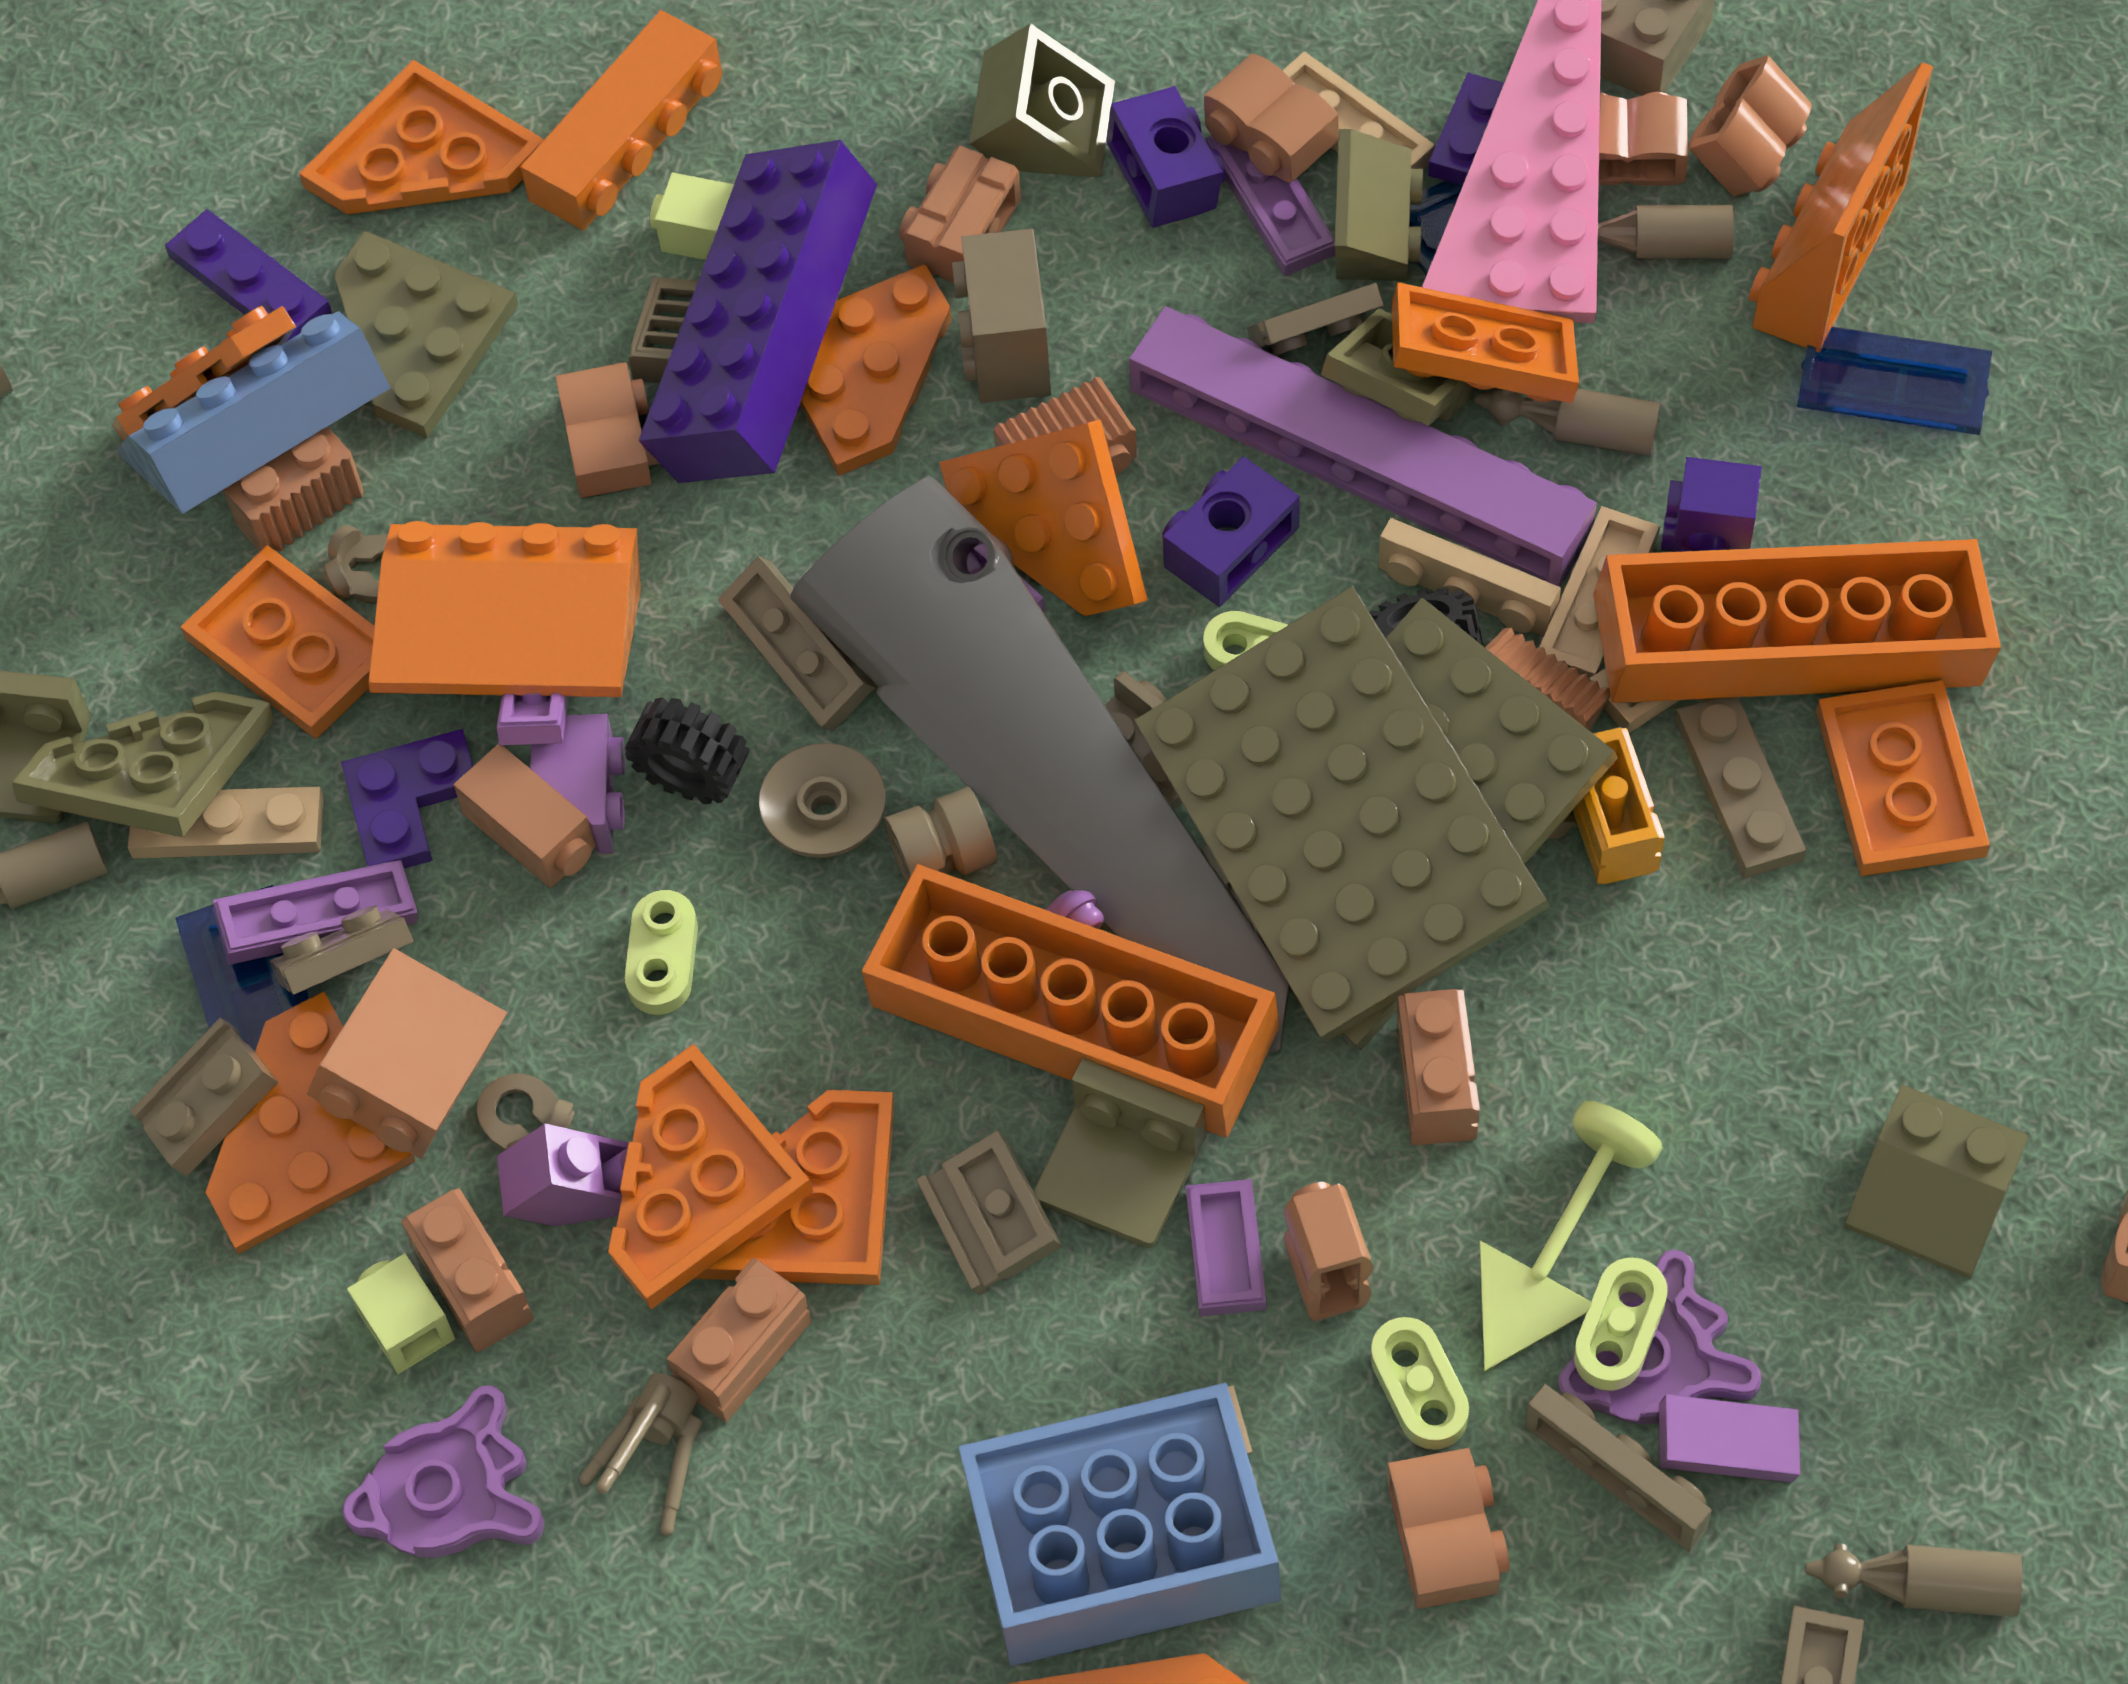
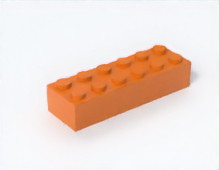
M1977 539L1606 555L1593 593L1612 703L1864 692L1943 680L1945 688L1982 686L2001 649Z
M919 864L916 865L861 971L872 1007L1071 1081L1083 1057L1205 1105L1206 1131L1224 1138H1228L1279 1030L1276 995L1274 992Z

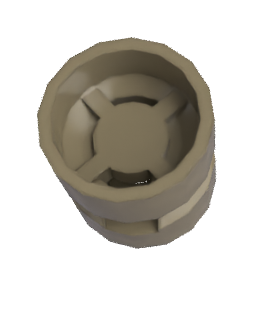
M965 787L934 799L931 811L927 812L920 806H914L884 818L887 836L906 884L917 864L947 875L953 869L962 875H967L997 863V853L990 829L980 804L970 787Z

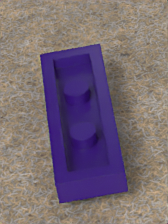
M208 209L165 244L170 259L242 314L246 315L260 306H263L269 314L283 306L296 325L287 341L299 335L303 326L310 320L332 313L329 301Z

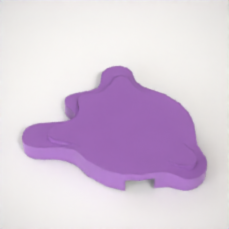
M1674 1249L1664 1252L1659 1257L1656 1265L1666 1280L1667 1298L1663 1314L1638 1377L1630 1385L1619 1390L1608 1391L1595 1388L1585 1382L1579 1375L1575 1367L1573 1354L1572 1360L1561 1371L1558 1382L1560 1395L1564 1392L1573 1394L1591 1410L1608 1414L1626 1422L1651 1424L1659 1423V1402L1665 1395L1701 1399L1751 1400L1759 1391L1761 1372L1752 1361L1718 1351L1714 1348L1712 1341L1726 1331L1728 1314L1723 1308L1700 1297L1695 1292L1693 1286V1261L1683 1251ZM1633 1292L1624 1293L1619 1297L1620 1301L1629 1307H1637L1643 1303L1642 1298ZM1603 1351L1596 1355L1597 1360L1605 1366H1614L1621 1361L1618 1355L1611 1351Z
M491 1385L480 1386L471 1393L464 1405L450 1417L439 1422L417 1425L397 1434L384 1445L386 1452L376 1464L372 1475L368 1472L361 1486L349 1494L344 1501L343 1517L351 1531L359 1536L378 1538L401 1552L427 1558H438L458 1553L477 1542L488 1539H503L521 1545L535 1543L542 1536L545 1525L540 1510L535 1505L505 1491V1485L508 1481L524 1473L527 1461L523 1451L501 1434V1427L507 1412L503 1393Z

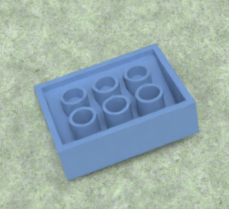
M337 311L332 315L325 314L310 320L303 326L299 335L284 344L269 346L258 351L250 358L247 366L232 375L218 377L206 382L198 389L195 397L177 408H167L154 413L144 422L143 428L128 436L117 450L121 457L178 511L184 514L389 390L391 387L361 328Z
M1227 1382L959 1446L1010 1666L1281 1601L1279 1562Z

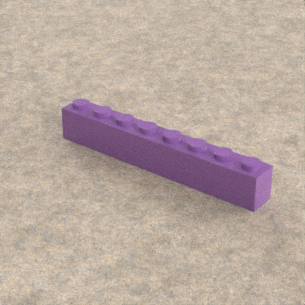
M1165 306L1129 358L1131 392L1507 566L1561 587L1579 558L1593 527L1597 502L1588 499L1578 489L1569 485L1555 484L1533 474L1525 465L1517 461L1503 460L1478 449L1475 444L1462 436H1450L1421 422L1403 419L1393 409L1377 403L1366 396H1357L1347 392L1340 385L1316 375L1306 365L1299 362H1287L1263 351L1259 345L1249 339L1235 338L1211 327L1205 320L1196 315H1184Z

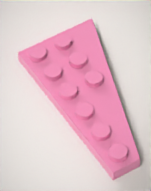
M1601 0L1537 1L1423 283V288L1572 318L1573 322L1594 323L1597 307Z

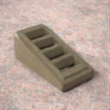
M653 277L629 355L633 380L642 378L643 382L660 383L672 349L653 348V344L674 345L678 333L656 332L657 328L680 330L684 320L681 317L660 316V312L686 313L690 302L663 300L664 295L692 297L698 282L697 280Z

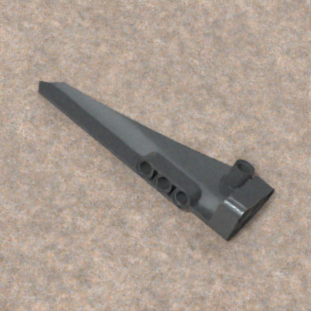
M927 476L883 503L855 525L820 557L795 585L790 599L878 686L876 693L880 699L1072 891L1085 890L1092 893L1097 900L1095 907L1104 916L1103 921L1119 937L1274 992L1276 995L1279 1030L1268 1053L1281 1051L1290 991L1288 981L1268 947L1148 772L1012 565L1011 551L1006 543L993 536L933 476ZM984 544L988 552L987 563L978 573L970 574L967 567L968 555L974 547Z

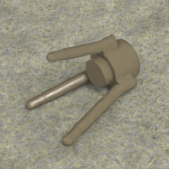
M662 1373L651 1374L641 1395H635L625 1416L580 1474L579 1483L582 1486L591 1484L601 1469L608 1463L596 1485V1490L599 1494H606L643 1438L660 1445L669 1444L672 1437L678 1438L660 1525L662 1535H671L679 1510L692 1444L703 1423L699 1418L691 1414L698 1402L699 1397L690 1386L672 1376Z

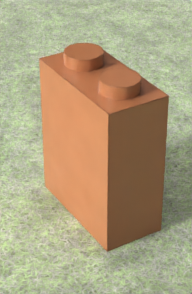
M393 948L320 1063L307 1095L317 1100L322 1108L331 1115L341 1119H351L376 1133L378 1138L388 1147L400 1152L408 1151L422 1159L492 1044L508 1012Z

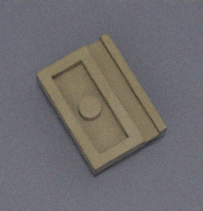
M1373 283L1264 320L1246 328L1251 341L1261 348L1271 345L1274 356L1308 345L1306 332L1327 326L1331 337L1355 329L1363 322L1362 313L1384 306L1377 283Z
M373 905L345 916L341 919L344 929L321 939L317 931L286 942L281 946L284 955L269 962L279 985L291 991L294 995L387 954L393 948L398 949L412 943L414 940L404 917L400 918L398 914L389 909L379 912L377 906Z
M221 1017L130 1111L135 1118L142 1122L144 1125L143 1130L169 1165L185 1176H188L278 1083L251 1046L239 1036L240 1032L237 1028Z
M998 1130L942 1163L943 1168L927 1177L924 1174L916 1179L971 1289L978 1295L988 1292L987 1287L1000 1279L1008 1280L1062 1247L1006 1137Z

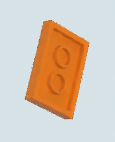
M1397 282L1391 302L1393 367L1405 369L1419 377H1432L1435 375L1464 381L1478 389L1498 388L1523 393L1536 401L1548 402L1557 400L1573 403L1579 386L1572 318Z
M268 545L180 626L185 640L262 699L270 702L271 706L314 739H317L369 689L374 625Z
M1943 680L1818 700L1816 714L1860 877L1987 857L1990 843Z

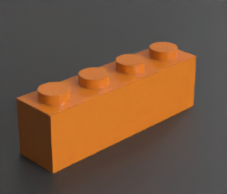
M660 10L520 166L528 200L583 231L598 215L603 216L608 213L614 205L620 189L633 175L639 176L646 170L657 147L667 136L672 137L681 130L686 121L687 113L701 97H709L718 87L722 76V69L716 39Z

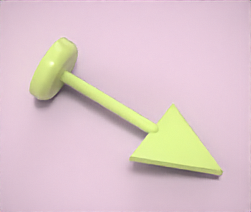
M1583 1101L1579 1104L1572 1119L1574 1131L1586 1145L1597 1153L1532 1269L1482 1241L1479 1242L1484 1372L1587 1314L1591 1304L1590 1300L1551 1280L1547 1276L1611 1161L1630 1168H1646L1657 1160L1663 1149L1662 1142L1651 1130L1626 1113L1596 1101Z

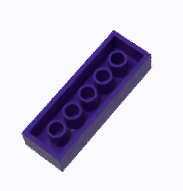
M841 140L745 154L638 440L678 483L776 472L877 187V183Z

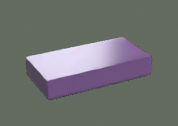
M1252 1179L1186 1185L1199 1317L1266 1310V1295Z
M1665 1395L1659 1402L1660 1468L1791 1483L1800 1475L1797 1409Z

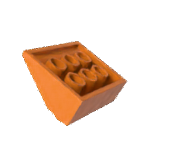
M1921 62L1847 123L1837 144L1829 141L1826 143L1815 171V175L1819 176L1816 184L1805 183L1797 199L1793 216L1797 217L1793 227L1786 224L1782 226L1773 246L1771 258L1775 259L1771 269L1762 266L1754 279L1749 294V301L1757 303L1752 328L1820 353L1907 183L1932 75V65Z
M423 521L391 524L381 560L369 673L370 693L514 694L519 696H525L528 693H540L541 696L561 693V695L575 697H622L641 593L637 528H616L607 524L592 527H555L546 523H537L530 526H493L484 522H475L468 525H431Z

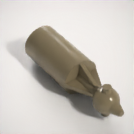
M1636 205L1635 211L1598 223V241L1634 254L1635 259H1731L1734 243L1733 206Z
M1498 388L1492 392L1476 394L1475 404L1489 410L1491 416L1501 426H1507L1510 421L1523 416L1555 434L1554 440L1649 457H1651L1661 408L1660 402L1579 388L1576 391L1572 404L1557 400L1548 402L1536 401L1529 397L1523 398L1521 393Z
M84 821L0 853V904H8L12 910L108 874L104 857L89 821Z
M1836 1544L1833 1547V1551L1828 1553L1823 1559L1805 1564V1574L1822 1580L1829 1589L1834 1591V1596L1837 1598H1846L1848 1591L1855 1588L1858 1583H1861L1901 1602L1902 1608L2017 1617L2020 1610L2022 1559L2019 1553L1906 1544L1904 1549L1859 1562L1858 1558L1848 1551V1547L1845 1544Z

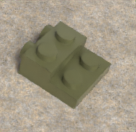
M1380 308L1327 354L1321 373L1322 376L1339 383L1347 392L1357 396H1366L1393 409L1403 419L1421 422L1427 426L1437 418L1448 422L1472 399L1475 390L1474 387L1464 381L1435 375L1432 377H1419L1405 369L1393 367L1392 314Z

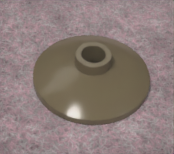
M834 743L810 744L795 749L780 758L766 774L759 794L760 815L770 836L782 847L793 853L815 858L841 855L863 844L879 826L886 805L884 783L875 765L860 752ZM822 804H829L836 808L833 812L825 815L813 813Z

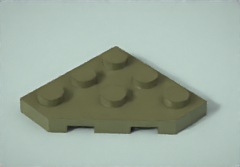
M364 230L335 271L334 276L347 318L361 328L391 387L372 399V404L377 417L428 438L518 306L517 297L513 291Z
M214 691L191 698L192 709L160 719L156 711L152 710L106 724L108 735L73 745L70 737L67 736L45 743L12 781L17 802L184 837L273 724L274 718L270 702Z

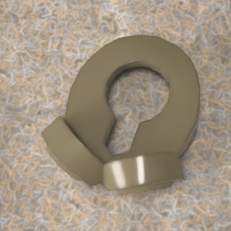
M344 525L331 536L327 549L328 557L331 561L324 565V574L332 591L337 596H340L342 600L345 601L353 597L363 602L377 604L379 581L374 579L369 572L352 571L351 568L355 567L359 562L373 563L377 558L381 557L388 535L365 536L361 530L351 525Z
M508 1074L497 1078L487 1085L477 1102L479 1123L487 1138L501 1151H505L530 1134L520 1124H505L498 1119L496 1115L497 1105L508 1094L517 1092L530 1097L533 1101L532 1115L542 1125L549 1124L570 1129L575 1115L574 1103L561 1099L558 1100L551 1088L544 1082L525 1074Z

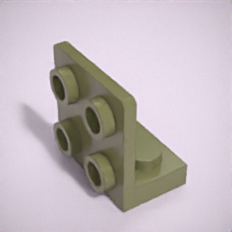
M0 671L1 818L59 823L62 821L63 811L17 802L12 781L45 743L67 736L70 737L73 745L85 741L91 714L74 678Z
M1082 1057L1072 1078L1074 1109L1042 1172L1034 1193L1041 1206L1143 1247L1153 1248L1206 1139L1205 1105Z

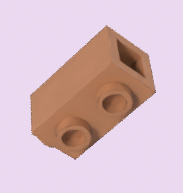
M499 743L453 784L463 815L550 889L565 875L571 876L577 873L590 858L592 850L596 848L588 817L503 745L499 746Z

